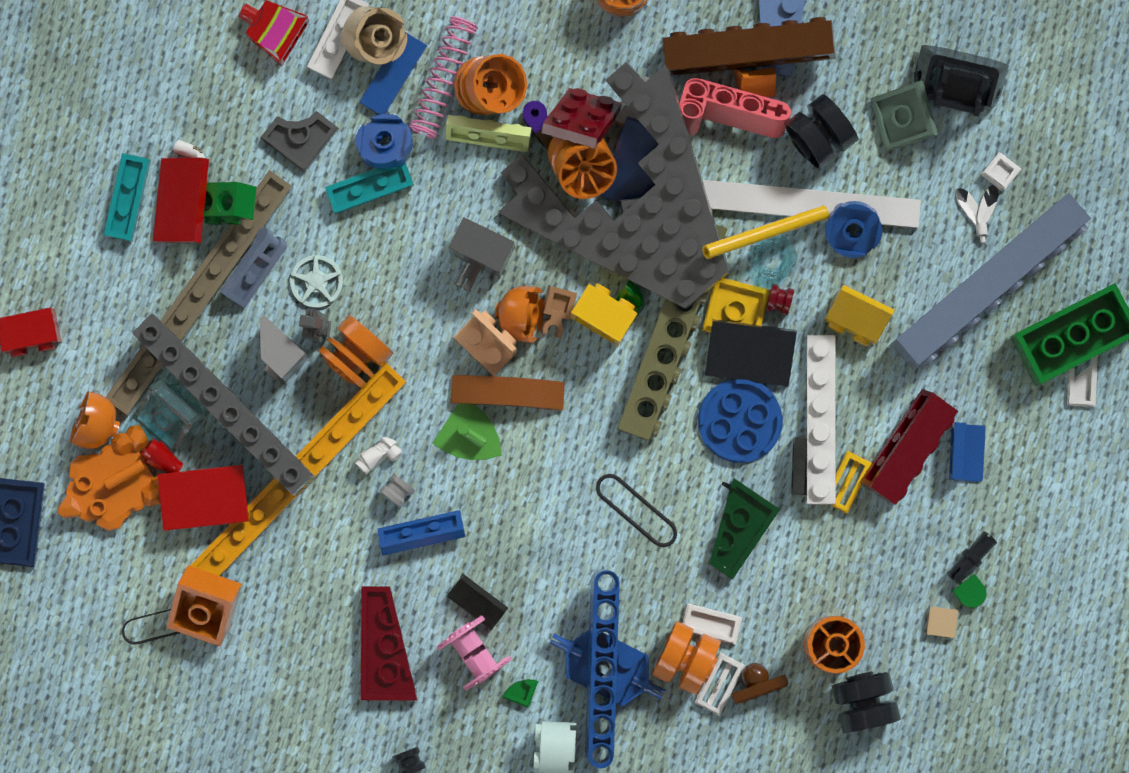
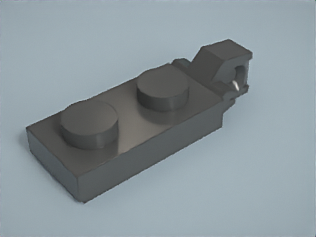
M306 308L305 315H300L299 326L303 328L302 337L311 342L324 344V338H328L331 331V321H327L328 316L318 310Z

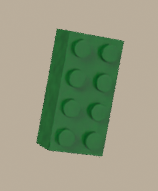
M1116 283L1010 336L1035 387L1129 340V308Z

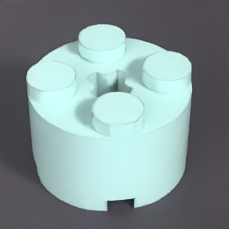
M542 721V724H536L535 741L536 747H540V752H534V773H574L576 723Z

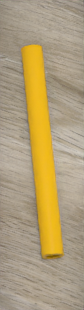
M822 205L706 244L702 247L705 258L710 259L825 220L829 217L827 207Z

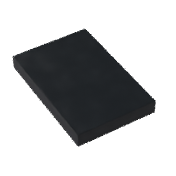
M712 319L705 376L749 380L756 383L789 387L797 330Z

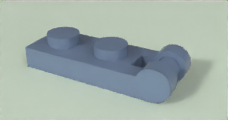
M261 228L256 234L255 242L220 292L245 308L285 251L287 242L279 236L274 237L273 232L268 228ZM269 246L268 252L264 254L263 252Z

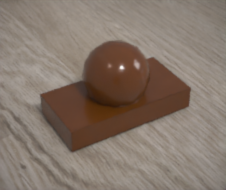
M750 663L744 667L741 673V680L746 689L732 693L731 697L734 704L738 705L786 688L789 683L786 675L769 680V673L765 666L760 663Z

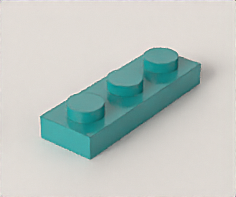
M122 153L104 236L133 242L150 167V159Z
M405 162L404 165L399 167L394 166L386 169L376 168L326 186L325 189L336 215L413 187L414 184Z

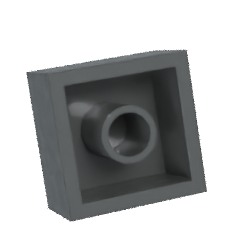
M463 217L448 247L450 254L465 262L454 285L462 288L466 278H468L463 288L465 291L471 292V288L480 270H485L501 278L515 250V242Z

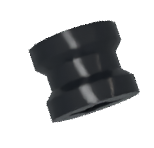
M418 746L392 756L393 761L399 766L398 773H415L426 768L425 763L419 758L420 750Z

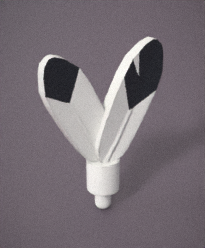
M991 185L985 191L979 206L968 191L958 188L956 190L958 204L969 220L975 225L976 235L980 237V243L985 244V236L988 235L986 223L989 221L999 196L998 188Z

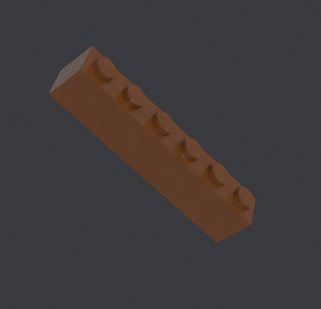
M825 17L811 18L808 23L787 20L781 22L779 26H770L769 23H758L750 29H742V26H730L721 32H714V29H701L697 31L698 34L687 35L686 32L670 33V37H663L665 66L668 67L671 76L836 59L832 20L826 21Z

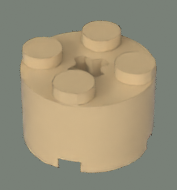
M372 6L359 7L347 18L343 27L341 43L348 53L358 61L378 65L398 59L406 47L407 33H405L403 25L405 23L401 16L391 9Z

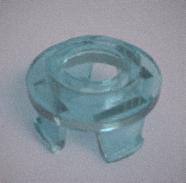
M781 234L754 244L750 255L751 265L760 277L771 281L781 280L793 271L797 262V252L792 242L785 235ZM769 248H777L783 253V263L777 268H770L764 264L763 255Z

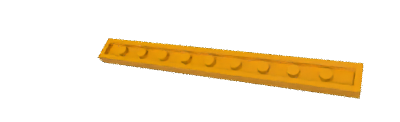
M385 363L374 374V377L366 383L367 385L360 389L296 455L315 477L296 496L292 495L274 478L248 505L249 522L230 524L190 566L221 576L407 382Z

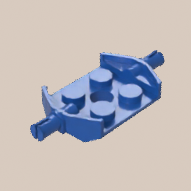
M589 630L573 641H568L554 633L552 638L562 642V644L552 639L549 644L566 653L567 679L587 688ZM603 632L596 638V643L599 647H605L610 642V636ZM618 640L616 703L624 706L641 693H648L661 700L663 695L653 690L655 689L664 694L666 689L653 684L649 680L648 655ZM598 662L595 667L596 674L599 676L605 675L599 670L600 662ZM602 689L596 692L608 699V692Z

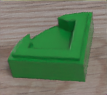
M629 280L616 300L619 301L620 298H623L635 306L634 311L637 312L638 316L644 309L645 301L637 285Z
M533 679L517 681L505 691L502 698L529 708L538 681Z

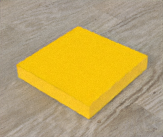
M722 278L713 286L702 331L711 333L712 319L762 325L770 290Z

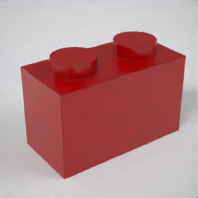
M52 307L0 318L1 350L5 354L10 353L11 358L25 356L28 354L27 350L38 348L39 352L55 349V344L62 343L56 311Z

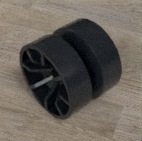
M821 94L807 105L812 120L805 114L798 112L784 123L794 147L818 170H821L835 159L830 143L836 149L844 152L859 140L850 121L825 94Z
M871 671L846 677L844 682L831 685L835 704L856 703L853 705V708L843 711L838 715L843 733L871 729L901 720L897 701H880L879 698L894 690L890 672L874 674Z

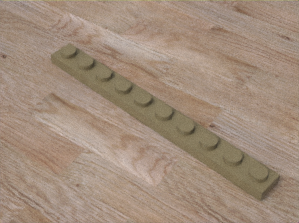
M269 170L256 187L254 219L242 220L241 225L230 224L161 319L181 341L187 336L251 247L257 232L266 226L293 187ZM143 345L106 397L116 408L129 416L164 365Z

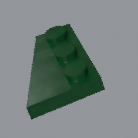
M735 478L732 479L709 561L711 566L732 580L780 511L778 507Z

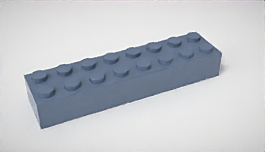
M1068 193L895 339L891 345L911 369L917 366L923 369L938 357L935 353L937 349L941 348L944 351L960 338L956 334L957 332L962 330L965 333L981 320L978 314L983 311L986 315L1002 302L1000 296L1003 293L1008 296L1024 283L1021 280L1024 275L1030 278L1046 265L1042 261L1044 258L1047 257L1048 260H1051L1067 247L1064 243L1065 240L1068 239L1071 243L1088 229L1085 223L1091 217L1073 196Z

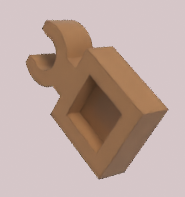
M548 285L541 313L548 314V319L541 324V333L547 334L549 326L555 325V337H562L564 327L561 323L562 318L571 319V312L577 296L576 292Z

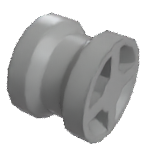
M394 473L390 477V483L387 486H383L380 491L402 508L406 497L413 495L415 490Z

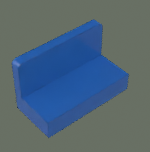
M960 422L953 423L951 426L949 480L975 482L983 480L985 426L968 425Z

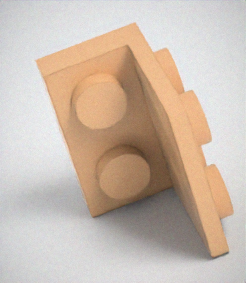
M475 309L472 312L473 317L453 338L492 376H495L517 354V348L515 347L517 341L506 330L500 333L495 328L497 325L496 321L485 310L480 313Z

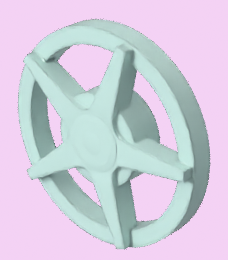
M312 255L296 264L291 273L290 286L299 302L308 307L322 308L333 303L340 295L343 287V276L334 261L325 256ZM314 260L313 271L307 275L297 274V271L303 264ZM318 260L329 263L336 272L325 275V273L319 270ZM338 276V288L335 294L330 297L326 290L328 280ZM295 277L305 281L307 290L303 298L296 291ZM313 292H321L328 299L322 303L306 301Z

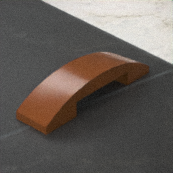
M452 375L451 404H481L563 410L565 382L518 377Z

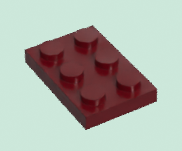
M569 88L544 121L542 133L596 148L620 113L622 103L614 101L608 96H597L587 93V91L580 88Z

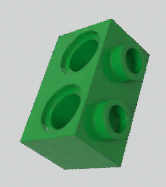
M240 182L207 183L203 219H205L204 223L221 225V222L224 221L226 224L241 225L242 220H253L257 186Z

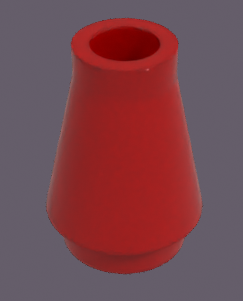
M152 438L140 454V457L144 459V463L166 473L179 472L184 465L162 440L157 441Z

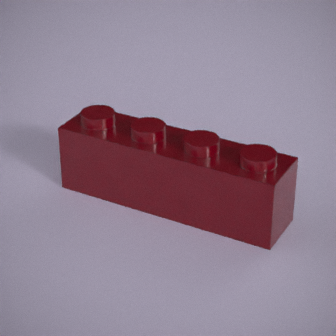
M921 389L860 480V483L885 501L896 505L907 494L908 486L912 480L923 470V464L928 456L937 449L939 440L944 432L953 425L954 417L958 410L935 393Z

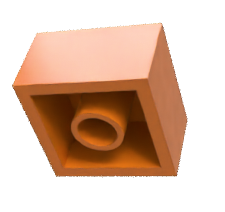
M188 565L177 584L167 628L221 646L231 627L242 584Z

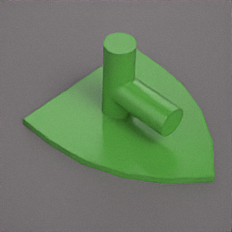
M457 404L432 442L441 450L455 457L467 460H487L502 456L500 439L493 423L486 413L476 405Z

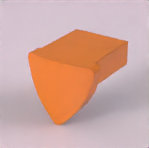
M774 67L746 71L745 69L733 71L737 89L764 97L776 96V72Z

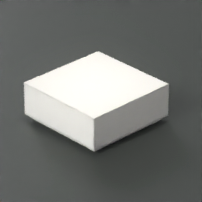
M998 152L981 176L1003 192L1021 168L1001 152Z

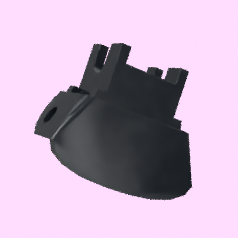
M921 45L914 72V82L923 81L929 100H933L934 107L940 108V106L973 113V116L979 117L980 111L991 110L998 103L1009 65L952 49ZM933 65L941 68L935 94L934 88L928 87ZM993 79V81L990 82L986 100H983L982 95L983 92L986 91L988 80Z

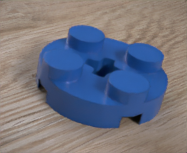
M379 114L372 117L371 122L365 126L363 124L359 128L356 135V146L363 162L368 166L380 169L394 166L399 167L405 164L407 156L412 150L413 136L408 125L400 117L393 114ZM387 136L391 142L381 146L378 141H383V138Z
M859 201L839 203L827 218L825 226L826 238L839 255L847 258H860L872 249L874 250L880 243L882 237L881 220L877 211L866 203ZM852 223H857L858 227L862 228L861 232L855 233V236H851L850 231L846 230L847 226H851Z

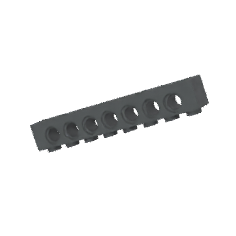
M151 313L132 332L292 495L296 496L315 477L156 315Z

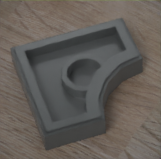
M317 111L309 118L301 121H286L277 116L260 139L305 173L339 128Z

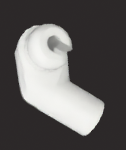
M178 140L174 145V153L187 158H205L203 152L197 146Z

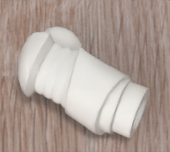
M381 437V441L377 445L360 453L361 456L355 462V465L367 475L387 457L391 461H396L402 454V450L397 447L398 442L388 437Z

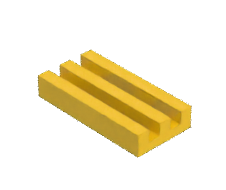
M849 451L846 452L836 472V485L849 460H854V463L836 497V505H831L848 514L862 486L860 480L872 464ZM859 464H862L865 467L844 506L840 502Z

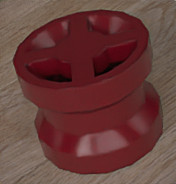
M772 284L765 311L772 312L776 310L780 311L781 315L788 316L794 289L788 288L784 290L780 289L778 285Z

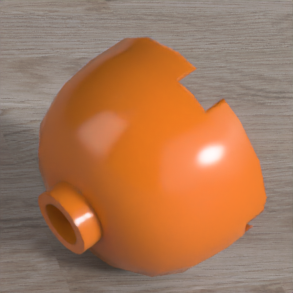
M515 287L509 290L503 296L502 301L496 305L495 317L499 319L502 331L506 330L517 341L533 343L537 339L533 337L537 324L538 331H540L544 314L541 313L544 299H539L538 294L543 292L539 287Z
M87 391L79 407L81 410L77 422L72 427L70 443L81 448L93 449L104 445L109 437L115 438L120 422L116 421V409L107 397Z

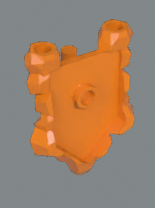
M140 425L129 426L125 433H118L111 440L112 445H106L101 449L100 453L78 455L70 463L69 478L73 479V481H70L68 484L67 495L58 507V515L63 518L80 517L85 521L96 520V525L107 531H112L120 528L123 521L134 510L137 512L143 509L145 505L151 507L160 504L158 475L153 477L143 458L140 457L139 451L144 449L149 442Z

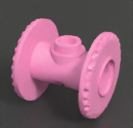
M483 616L478 617L471 623L468 622L437 645V650L440 651L451 643L475 679L463 686L465 690H469L476 684L482 683L511 661L509 655L496 663L473 629L485 620Z

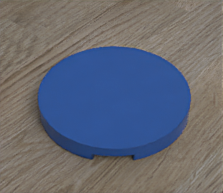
M731 379L718 384L706 395L698 414V428L705 445L719 458L734 463L751 462L766 455L777 443L783 425L781 408L774 394L763 384L749 380Z

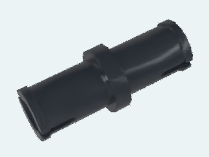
M983 531L969 549L965 548L961 553L963 556L946 573L952 580L955 579V583L958 585L962 584V581L975 567H980L982 564L981 560L997 544V541L991 535L988 537L989 534Z

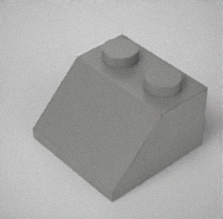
M265 315L260 318L261 360L266 363L263 369L277 382L281 378L287 382L309 357Z

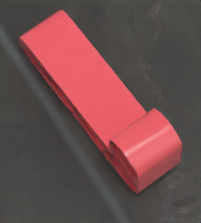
M693 78L686 82L680 101L689 136L695 135L699 130L701 120L706 119L770 138H779L784 135L786 131L784 123L791 116V109L784 102L698 78Z

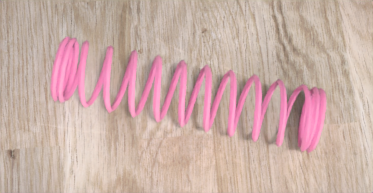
M451 16L449 22L454 26L446 27V31L451 36L442 38V42L448 47L438 48V52L444 57L434 58V62L441 68H431L430 72L436 78L426 79V83L433 89L425 88L422 90V93L429 99L418 100L419 105L426 110H415V115L421 120L410 121V126H408L411 131L417 134H422L419 132L422 131L428 134L426 135L428 138L432 139L437 138V132L413 122L441 128L440 125L426 121L417 112L429 113L444 118V115L431 110L428 111L429 108L423 105L421 101L439 104L444 107L449 106L445 103L434 101L425 91L437 92L452 97V94L436 90L437 88L429 81H438L454 86V83L441 79L432 70L444 71L454 75L457 73L446 69L436 60H446L459 65L463 64L460 61L449 59L440 49L452 50L468 55L465 51L453 48L444 39H453L469 45L472 44L470 41L456 37L448 28L467 31L474 35L478 29L474 23L456 16ZM462 24H463L464 26H467L468 29L463 28V27H461V26H459V25H462Z

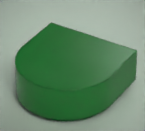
M972 574L961 585L952 590L960 603L970 608L980 606L985 601L987 595L985 586L976 574Z

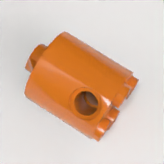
M840 616L821 617L809 626L805 632L803 647L807 659L813 666L819 670L836 674L847 672L856 667L863 657L865 642L860 628L850 619Z

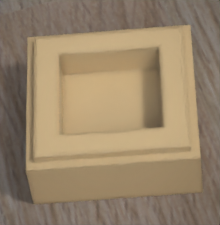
M929 606L926 634L955 638L958 610Z

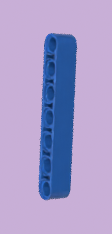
M600 569L594 572L590 581L585 757L590 764L600 769L606 768L612 763L615 741L620 582L618 576L607 569ZM607 574L611 577L612 584L609 589L601 590L598 586L599 578ZM603 603H608L611 607L610 615L604 619L599 618L597 614L598 607ZM601 632H607L610 636V642L605 647H599L596 643V638ZM607 661L609 671L605 675H597L595 671L597 663ZM602 689L608 692L607 701L603 704H596L594 700L596 692ZM599 718H604L607 721V728L601 733L595 732L593 728L594 722ZM598 747H604L606 749L605 758L601 761H594L592 757L593 751Z

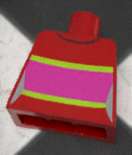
M265 0L259 10L246 3L238 15V18L250 24L245 33L247 38L281 66H283L310 22L308 16Z

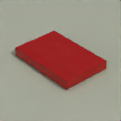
M203 157L161 158L153 232L154 242L201 243L209 159Z
M243 465L157 474L163 531L249 522Z

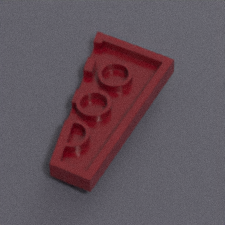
M361 586V700L418 701L391 587Z

